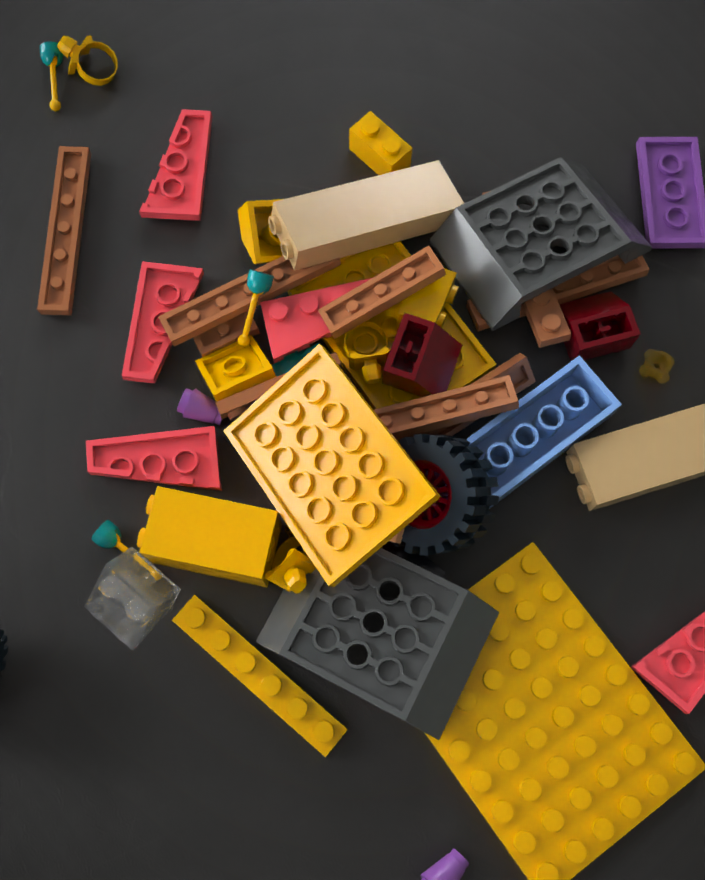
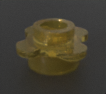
M647 350L644 353V364L639 368L640 375L642 377H652L661 384L666 383L670 378L668 373L675 364L674 358L664 351ZM654 364H658L659 368H655Z

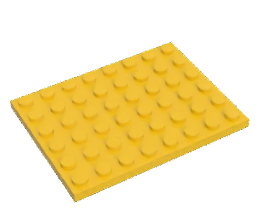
M532 542L468 589L475 596L499 611V614L440 740L426 733L425 735L527 880H571L705 770V763L539 548Z

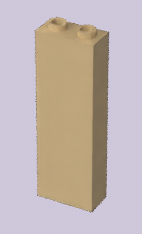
M437 160L273 202L272 214L268 218V223L272 234L277 235L281 242V251L284 258L290 260L294 270H299L328 262L338 257L342 258L435 232L455 208L464 204L440 161Z
M705 404L574 443L566 452L565 459L568 470L571 474L575 473L578 481L577 492L581 502L587 504L588 510L592 511L704 476Z

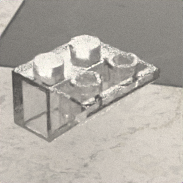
M131 547L105 564L84 607L133 651L168 613L181 589L135 548Z

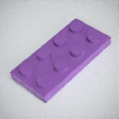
M639 137L636 142L646 240L652 246V249L705 248V193L698 137Z

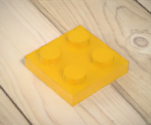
M252 335L249 336L250 343L247 346H240L238 341L195 360L216 402L276 377L273 367Z

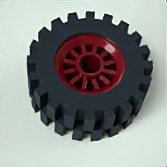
M415 434L414 437H404L398 440L441 497L405 527L401 544L391 543L396 547L405 546L404 551L407 553H420V555L455 552L475 544L476 542L473 538L483 537L488 531L482 524L493 523L496 514L490 512L489 507L491 505H498L499 496L491 495V487L498 486L497 477H488L487 471L493 469L490 461L479 460L478 458L483 452L478 447H470L469 441L463 438H455V436Z

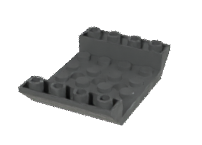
M559 157L456 207L430 238V244L450 271L457 273L456 281L492 331L520 318L522 303L617 255L626 264L652 249L648 241L582 164L564 157ZM523 203L531 205L533 208L522 210L518 205ZM540 224L542 226H548L550 229L545 232H540L536 230L534 227ZM555 246L564 247L567 252L557 254L551 248Z
M382 548L376 551L335 587L328 586L316 568L311 574H306L307 585L300 593L288 592L285 589L282 591L256 640L257 644L321 676L437 740L441 738L499 614V611L470 591ZM387 583H394L400 588L399 596L393 601H386L380 596L381 588ZM371 614H379L384 619L383 628L376 633L368 632L364 626L365 619ZM357 645L364 646L368 651V658L361 665L352 664L348 658L350 649Z

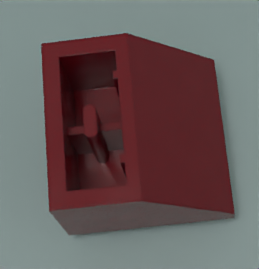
M611 291L559 304L571 332L570 340L564 342L570 361L579 355L583 360H588L630 349L641 335L630 305Z
M404 313L383 369L382 384L420 397L445 392L448 389L463 345L435 322Z

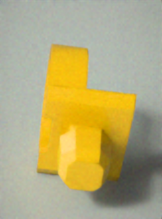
M64 35L61 38L57 48L67 58L71 57L68 75L75 74L77 69L79 75L86 82L98 86L108 84L114 79L118 68V59L115 52L108 45L93 41L91 35L86 36L80 46L77 45L78 41ZM91 48L100 49L111 57L115 71L108 78L95 79L82 70L79 58L82 55L89 54Z
M367 320L345 333L344 350L349 358V368L353 370L361 369L367 384L380 382L382 375L381 366L385 365L390 353V349L387 348L388 336L380 324ZM371 327L383 335L386 346L377 353L361 355L354 351L350 353L346 346V340L355 329Z
M293 536L284 541L276 551L272 562V570L267 571L265 579L288 592L293 591L297 594L307 585L306 574H311L316 567L304 549L303 553L296 549L300 546V543Z

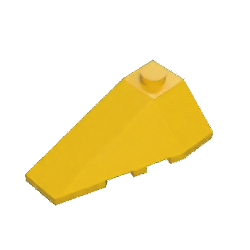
M283 199L246 201L238 209L241 238L254 264L269 263L283 256L281 242L277 235L272 234L268 223V218L272 214L273 202Z

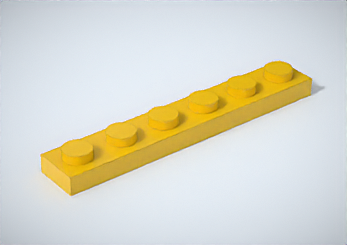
M195 594L172 619L177 626L324 757L330 753L348 730Z

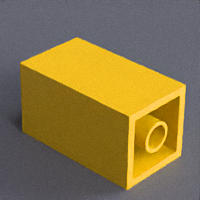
M157 486L155 495H150L147 502L146 514L149 515L146 528H141L137 539V547L140 548L139 553L154 564L268 587L269 581L265 579L267 571L272 570V562L282 528L278 511Z

